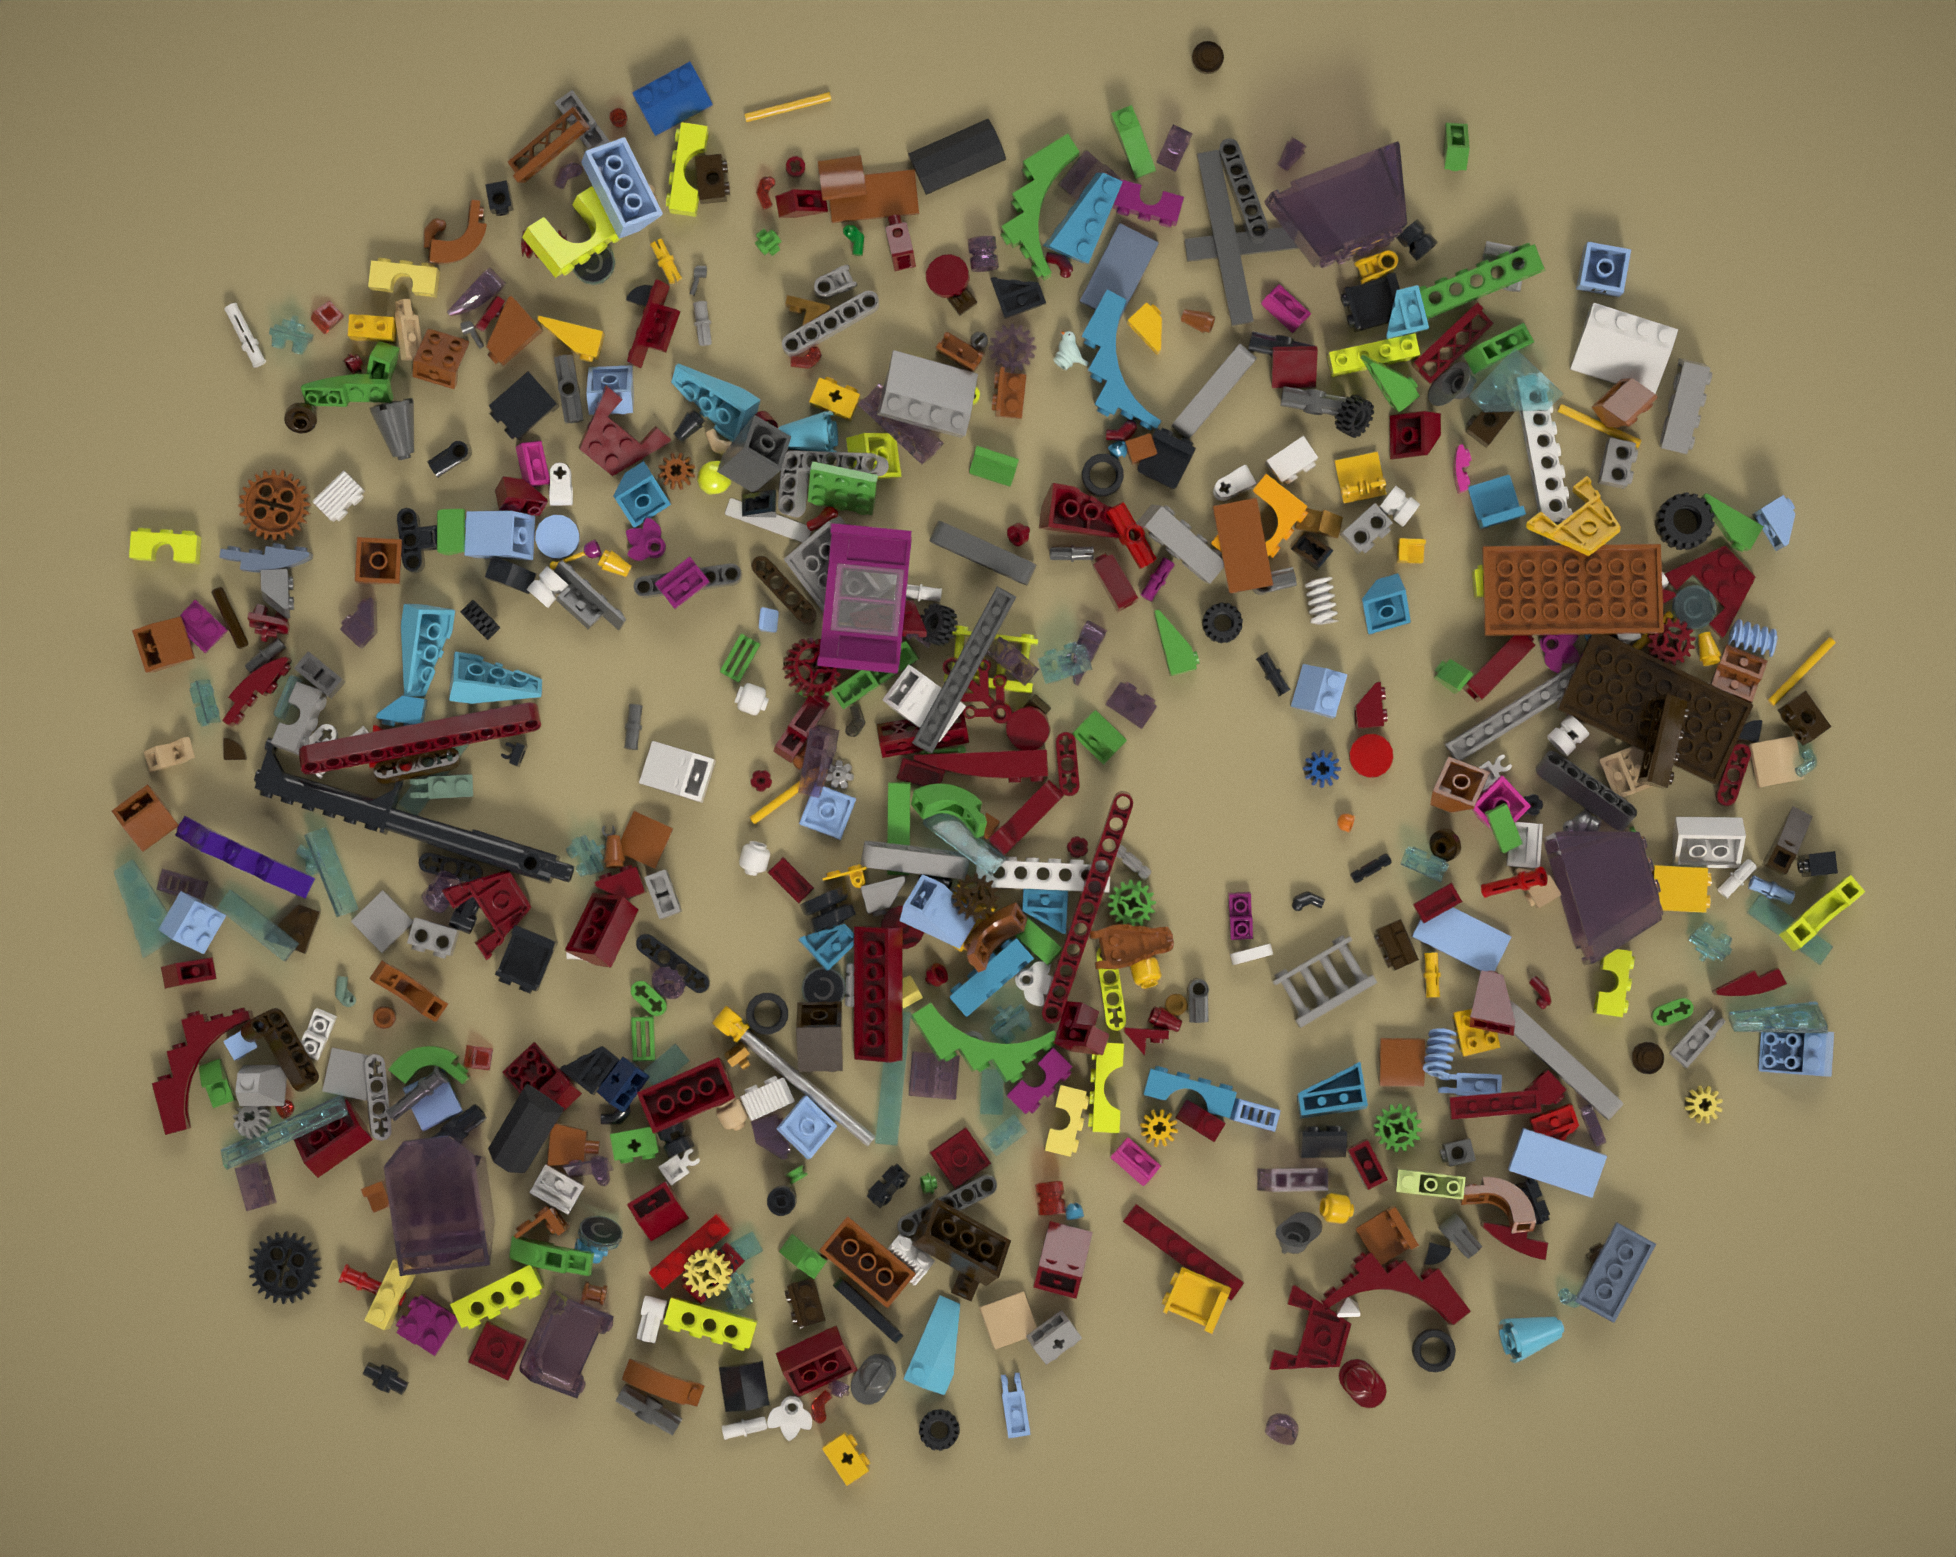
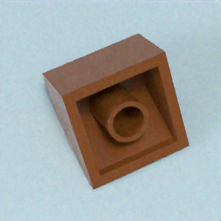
M357 537L355 582L357 584L375 585L400 584L402 539Z

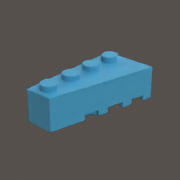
M1096 173L1081 193L1079 199L1069 209L1068 214L1059 223L1052 236L1043 246L1078 262L1089 264L1123 181L1105 173Z
M1009 938L1001 945L1002 951L997 956L994 953L990 955L986 970L978 973L974 969L967 975L969 980L962 985L959 982L950 990L952 993L950 999L966 1017L1034 959L1017 938L1014 941Z

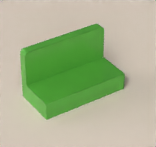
M976 446L969 473L1010 487L1019 459Z
M1096 710L1072 733L1103 765L1127 741Z

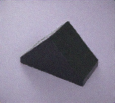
M776 490L742 495L743 517L776 518Z
M1305 532L1291 548L1295 554L1316 571L1333 552L1332 548Z

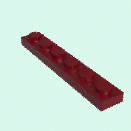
M1135 1204L1123 1220L1125 1224L1188 1270L1230 1287L1229 1300L1232 1301L1243 1286V1281L1139 1205Z

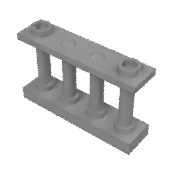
M1342 935L1332 941L1333 946L1289 972L1284 969L1274 975L1276 979L1272 983L1274 985L1282 983L1299 1012L1297 1013L1298 1018L1295 1019L1299 1028L1377 983L1373 975L1367 976L1366 973L1363 974L1346 944L1352 941L1350 936L1345 938ZM1337 949L1341 952L1356 978V984L1349 988L1343 984L1327 956ZM1320 960L1337 989L1335 991L1337 995L1331 999L1328 996L1325 997L1308 968L1309 965ZM1299 971L1317 999L1316 1003L1318 1006L1312 1010L1309 1007H1305L1289 977Z

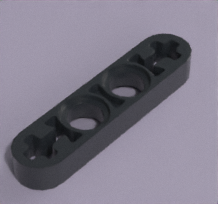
M643 934L638 937L636 941L637 949L696 993H703L709 989V977L650 934ZM650 938V944L655 948L657 944L661 946L656 950L654 957L650 955L653 952L651 949L645 948L643 950L641 948L643 946L641 943L642 939L647 940ZM663 950L670 953L671 958L668 963H661L658 960V954ZM681 963L688 967V973L683 977L676 973V967ZM693 970L697 972L693 975L697 979L703 977L705 979V988L700 987L696 989V982L692 979L689 983L686 982V979L691 976Z
M842 1277L837 1279L833 1284L834 1288L896 1344L903 1338L904 1334Z

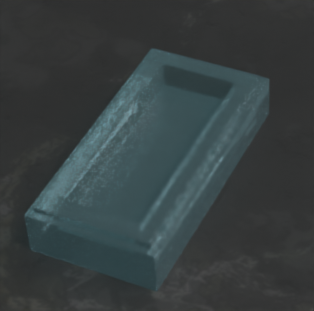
M293 675L289 676L273 713L274 716L285 720L291 706L288 702L296 682L301 683L302 679Z
M675 1043L649 1065L644 1072L650 1076L648 1081L653 1086L669 1079L690 1059Z
M985 1069L982 1071L980 1114H1003L1004 1080L997 1070Z

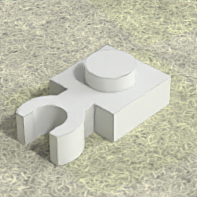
M1505 755L1498 756L1494 765L1487 761L1478 767L1490 772L1482 791L1488 789L1500 777L1499 772H1506L1511 769V764L1506 767L1500 765V761L1505 758Z
M693 1148L684 1153V1158L681 1159L677 1154L659 1166V1169L670 1185H673L690 1173L687 1169L688 1165L694 1166L700 1162V1158L695 1161L689 1160L688 1156L694 1151Z

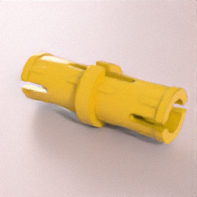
M663 239L657 240L660 249L655 241L652 242L650 246L659 261L657 264L659 267H662L669 284L675 283V279L677 282L681 280L682 276L673 262L675 259L673 255L669 254Z
M1424 953L1425 973H1423V978H1425L1426 998L1440 997L1439 977H1441V972H1439L1438 953Z

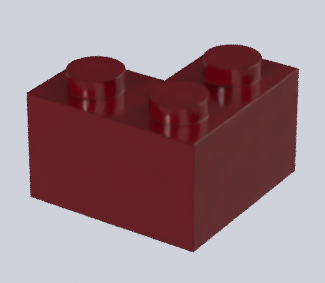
M1067 1001L1054 1043L1071 1052L1103 1055L1109 1034L1095 1027L1099 1015L1098 1010L1082 1002Z

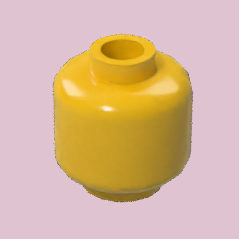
M1150 957L1130 966L1134 983L1143 989L1156 986L1162 977L1158 960L1155 957Z
M1330 1193L1321 1199L1319 1213L1326 1222L1343 1224L1348 1221L1349 1217L1353 1216L1354 1205L1351 1204L1347 1195Z

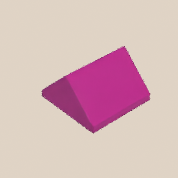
M1501 775L1479 797L1472 811L1492 831L1485 812L1505 803L1515 823L1531 805Z

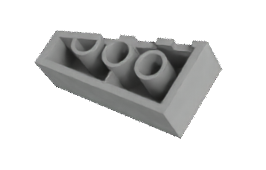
M1679 358L1677 366H1681V372L1674 378L1673 385L1676 393L1675 395L1672 394L1669 400L1668 412H1670V415L1665 418L1659 446L1663 449L1687 454L1689 449L1692 450L1695 442V437L1692 435L1694 428H1698L1701 415H1698L1700 406L1703 407L1707 394L1704 393L1705 386L1711 382L1712 372H1709L1710 367L1705 364Z
M1151 504L1136 524L1144 529H1148L1151 532L1149 537L1161 545L1165 544L1167 552L1178 560L1181 558L1183 560L1182 564L1202 581L1210 584L1224 568L1222 553L1215 548L1211 550L1206 545L1208 541L1200 534L1195 536L1190 531L1192 527L1182 519L1178 521L1174 517L1175 512L1167 505L1163 507Z

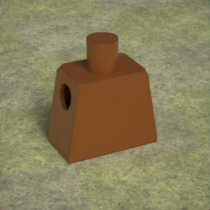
M556 1122L550 1132L547 1166L586 1162V1154L599 1155L600 1141L588 1140L587 1130Z

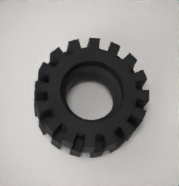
M1355 394L1347 397L1346 402L1341 403L1342 408H1338L1337 412L1339 414L1335 416V419H1337L1335 421L1336 429L1353 438H1356V436L1360 437L1361 432L1363 434L1366 432L1365 428H1369L1370 424L1368 423L1373 420L1371 415L1374 414V410H1372L1374 405Z
M471 600L460 611L487 640L500 629V626L474 600Z
M1221 602L1212 605L1206 611L1202 620L1205 635L1211 641L1221 644L1234 640L1243 627L1241 613L1230 603ZM1218 615H1226L1230 618L1231 627L1227 631L1222 632L1215 628L1214 619Z
M937 603L930 604L928 608L923 610L925 614L920 616L927 631L926 637L920 638H923L922 640L925 642L944 646L945 643L948 644L950 642L949 638L952 639L954 637L953 631L956 632L957 628H954L958 624V621L955 620L957 614L950 607Z
M935 1409L928 1412L919 1425L921 1441L925 1443L927 1448L930 1447L934 1451H943L950 1448L956 1442L960 1433L959 1422H957L956 1416L944 1409ZM941 1421L947 1425L948 1433L944 1438H935L932 1435L931 1426L934 1422Z

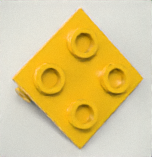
M1378 452L1334 460L1343 504L1387 495L1385 478L1383 479Z
M858 864L848 867L849 872L840 873V870L826 873L827 877L822 879L823 881H829L850 875L852 885L856 888H861L866 883L863 871H867V868H862V865Z
M1472 1009L1453 1012L1454 1017L1452 1019H1454L1457 1028L1455 1033L1458 1032L1457 1039H1459L1461 1048L1459 1051L1462 1052L1463 1057L1501 1048L1498 1033L1469 1027Z

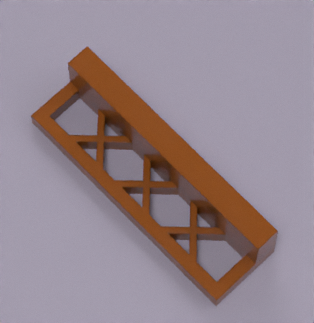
M575 107L569 109L508 161V164L515 172L513 177L518 183H526L590 129ZM574 115L578 121L566 129L567 119ZM554 130H562L561 135L550 143L551 133ZM537 144H545V149L534 156V147ZM522 157L529 158V162L519 169L516 162Z

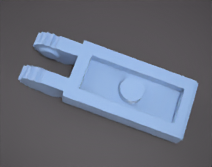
M1456 1073L1450 1074V1078H1439L1442 1080H1456V1088L1441 1087L1438 1088V1093H1455L1456 1095L1463 1096L1501 1093V1074Z
M1020 1372L1015 1373L1014 1381L1017 1391L1008 1392L1006 1374L1001 1375L1002 1399L1008 1438L1031 1435Z

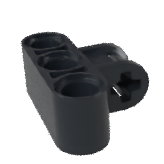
M403 508L397 514L399 539H402V563L409 572L419 573L425 567L424 551L437 550V525L421 527L419 515L411 508ZM408 513L413 514V521L410 524H404V516ZM410 535L416 536V543L413 546L406 545V539ZM412 557H418L419 564L415 568H410L408 564Z

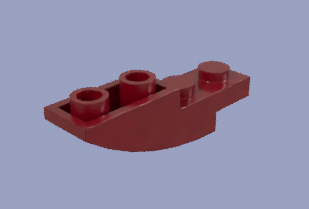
M287 657L276 659L263 665L246 677L229 695L228 698L235 703L222 721L231 727H234L235 724L238 726L244 719L245 714L243 713L248 706L251 708L258 700V696H256L258 692L264 696L274 693L279 685L277 681L281 676L285 677L290 671L292 660Z

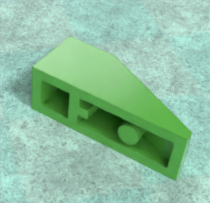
M1132 105L1111 113L1112 124L1135 179L1155 172L1156 169Z
M1522 323L1477 345L1463 356L1473 374H1476L1534 343V340L1525 324Z
M1365 355L1360 357L1388 404L1395 410L1401 412L1420 397L1416 390L1418 385L1411 377L1407 378L1400 372Z
M1705 493L1702 495L1706 499L1705 503L1711 505L1710 511L1711 513L1714 512L1715 515L1713 520L1726 540L1732 543L1731 547L1740 552L1750 550L1764 526L1709 494Z
M1155 610L1154 616L1170 676L1196 670V665L1200 664L1197 651L1193 652L1189 643L1162 612Z

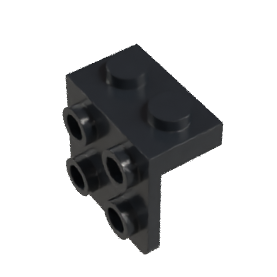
M1156 428L1152 439L1157 454L1142 459L1137 471L1171 489H1176L1196 448L1193 447L1194 443L1183 437L1179 440L1173 437L1174 433L1165 428L1159 430Z

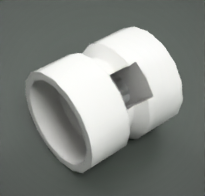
M1395 486L1379 508L1386 515L1392 514L1393 520L1403 527L1420 506V503L1412 497L1406 498V493Z
M546 566L539 574V581L534 580L527 590L549 608L556 600V593L561 594L568 584Z
M1570 715L1560 723V728H1555L1547 736L1551 744L1566 757L1576 748V743H1581L1589 736L1586 728Z

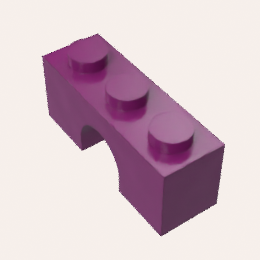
M1120 179L1123 182L1113 204V209L1117 210L1116 213L1129 216V213L1138 216V219L1150 222L1151 219L1159 221V225L1171 228L1172 225H1177L1184 200L1183 196L1163 191L1161 199L1157 204L1147 205L1140 199L1142 185Z
M1054 1048L1038 1062V1065L1043 1068L1046 1075L1043 1084L1038 1087H1031L1021 1080L1006 1095L1025 1114L1028 1112L1033 1114L1041 1105L1038 1101L1044 1095L1048 1098L1057 1089L1054 1085L1059 1080L1064 1082L1072 1074L1070 1071L1072 1066Z

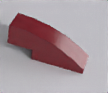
M809 695L776 743L773 752L792 763L825 714L830 703L818 695L814 698Z
M1774 968L1760 976L1757 975L1755 970H1751L1712 990L1713 995L1720 996L1756 995L1775 990L1786 985L1787 982L1779 968Z
M1481 1221L1480 1226L1502 1244L1519 1253L1546 1261L1548 1242L1527 1238L1528 1232L1511 1233L1510 1226Z

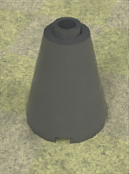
M413 398L403 399V401L396 400L391 403L370 407V412L392 456L397 457L398 460L411 458L410 454L414 453Z

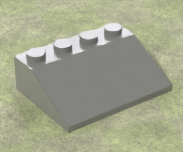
M893 350L876 415L962 438L966 436L978 374Z
M840 516L828 521L784 558L785 562L823 612L832 535L831 523L846 524ZM844 570L842 594L880 598L893 587L884 574ZM841 601L839 622L847 623L850 620V613L862 611L871 604Z

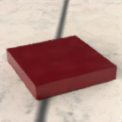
M1317 346L1273 347L1272 388H1316Z
M966 1127L929 1152L955 1189L991 1164Z
M486 1321L468 1363L509 1381L528 1339Z

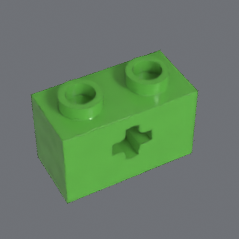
M651 1127L610 1134L614 1161L620 1160L621 1164L634 1162L633 1157L642 1156V1160L656 1158L655 1153L660 1152L657 1133L653 1134ZM633 1139H636L637 1143L641 1142V1146L637 1149L638 1151L630 1148Z

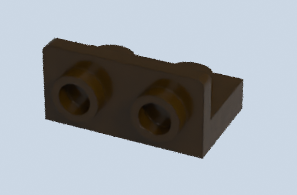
M808 1278L787 1285L788 1290L784 1292L787 1302L793 1305L794 1311L791 1312V1317L794 1325L798 1324L799 1329L808 1325L826 1321L815 1279Z

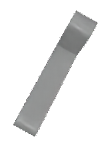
M788 451L781 468L778 509L782 514L795 518L803 515L806 509L808 477L812 461L814 462L816 459L818 463L832 466L837 459V467L876 474L878 476L886 474L889 468L888 461L884 457L873 453ZM798 459L796 466H794L795 460ZM857 460V465L853 468V463ZM875 461H877V465L873 469V464ZM795 481L796 484L794 488H792V483ZM793 502V508L790 510V505Z

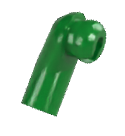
M846 225L843 228V234L853 243L852 255L863 256L864 234L856 226Z

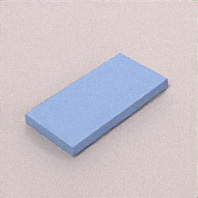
M1454 907L1424 924L1420 919L1412 935L1413 938L1479 971H1495L1511 939V936Z
M1522 1128L1508 1170L1592 1198L1607 1156Z

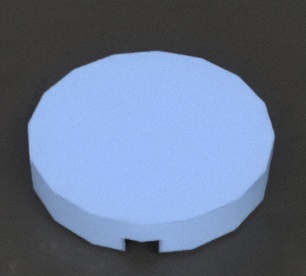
M552 515L539 523L535 541L544 555L552 559H563L577 549L580 533L576 524L570 518L563 515Z

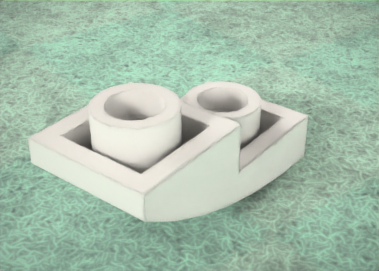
M318 1008L314 1010L309 1026L301 1040L308 1056L317 1061L323 1052L337 1016Z

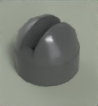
M975 332L971 336L972 347L978 350L986 348L988 345L987 335L983 332ZM982 335L984 338L976 345L974 342Z

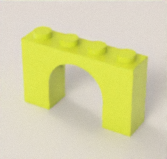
M593 186L577 195L572 204L590 229L591 238L588 241L572 243L564 240L545 217L527 227L522 236L555 278L561 274L564 276L569 274L576 264L580 263L582 265L591 258L590 255L595 252L599 254L607 248V244L610 242L616 243L620 240Z

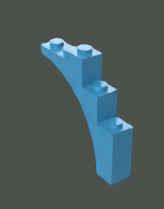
M1107 289L1082 334V338L1085 339L1084 344L1093 349L1096 346L1100 347L1088 369V372L1092 373L1090 376L1092 379L1100 383L1103 380L1106 381L1102 392L1095 402V406L1098 407L1096 411L1108 417L1109 414L1114 416L1119 408L1122 410L1121 415L1130 420L1133 417L1141 421L1139 425L1151 431L1152 428H1158L1161 420L1149 413L1134 398L1124 382L1117 360L1116 333L1119 319L1127 300Z

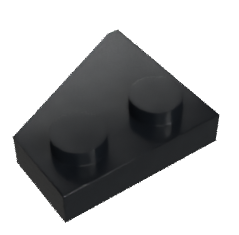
M997 277L990 278L1004 319L1046 305L1039 282L998 279Z
M600 1046L591 1053L561 1066L560 1070L590 1094L595 1095L620 1059L604 1046Z

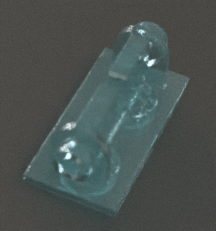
M197 680L191 683L189 691L193 704L201 703V706L195 708L198 723H201V727L208 726L210 723L221 722L220 712L214 698V689L210 680Z
M1408 846L1405 849L1400 864L1441 882L1444 872L1447 871L1449 866L1448 863H1445L1446 860L1434 855L1427 859V852L1415 846Z

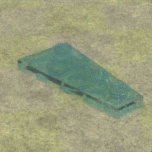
M132 859L115 870L114 875L122 898L125 901L129 919H131L136 939L141 948L142 957L146 958L172 941V939L158 930L168 911L136 862Z
M1817 1001L1729 1012V1022L1734 1032L1828 1033V1025Z

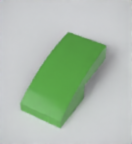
M1027 918L1024 932L1014 935L1048 966L1061 953L1062 948L1029 918Z

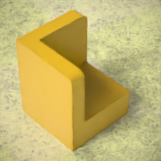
M1400 538L1397 541V563L1422 564L1424 562L1426 539Z

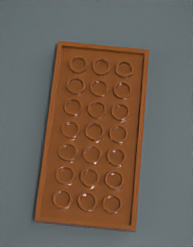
M1661 544L1603 545L1590 556L1565 545L1482 547L1484 636L1653 634L1664 632Z

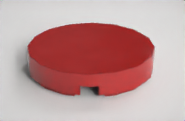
M1365 734L1357 738L1351 745L1349 752V761L1353 770L1367 778H1375L1385 774L1391 767L1394 759L1390 743L1383 736L1377 734Z

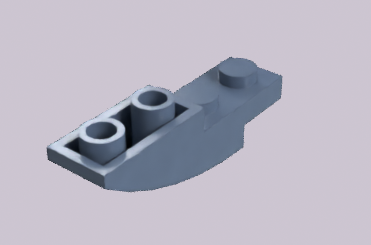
M273 543L272 547H265L264 555H262L263 551L249 549L248 553L241 552L239 547L227 546V549H220L219 558L241 562L240 570L244 572L261 573V570L290 569L312 560L313 554L307 552L308 548L295 546L294 550L285 549L286 545Z

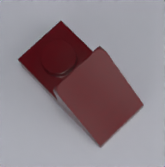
M1124 1027V1033L1144 1056L1146 1038H1150V1043L1163 1044L1164 1039L1169 1040L1168 1030Z

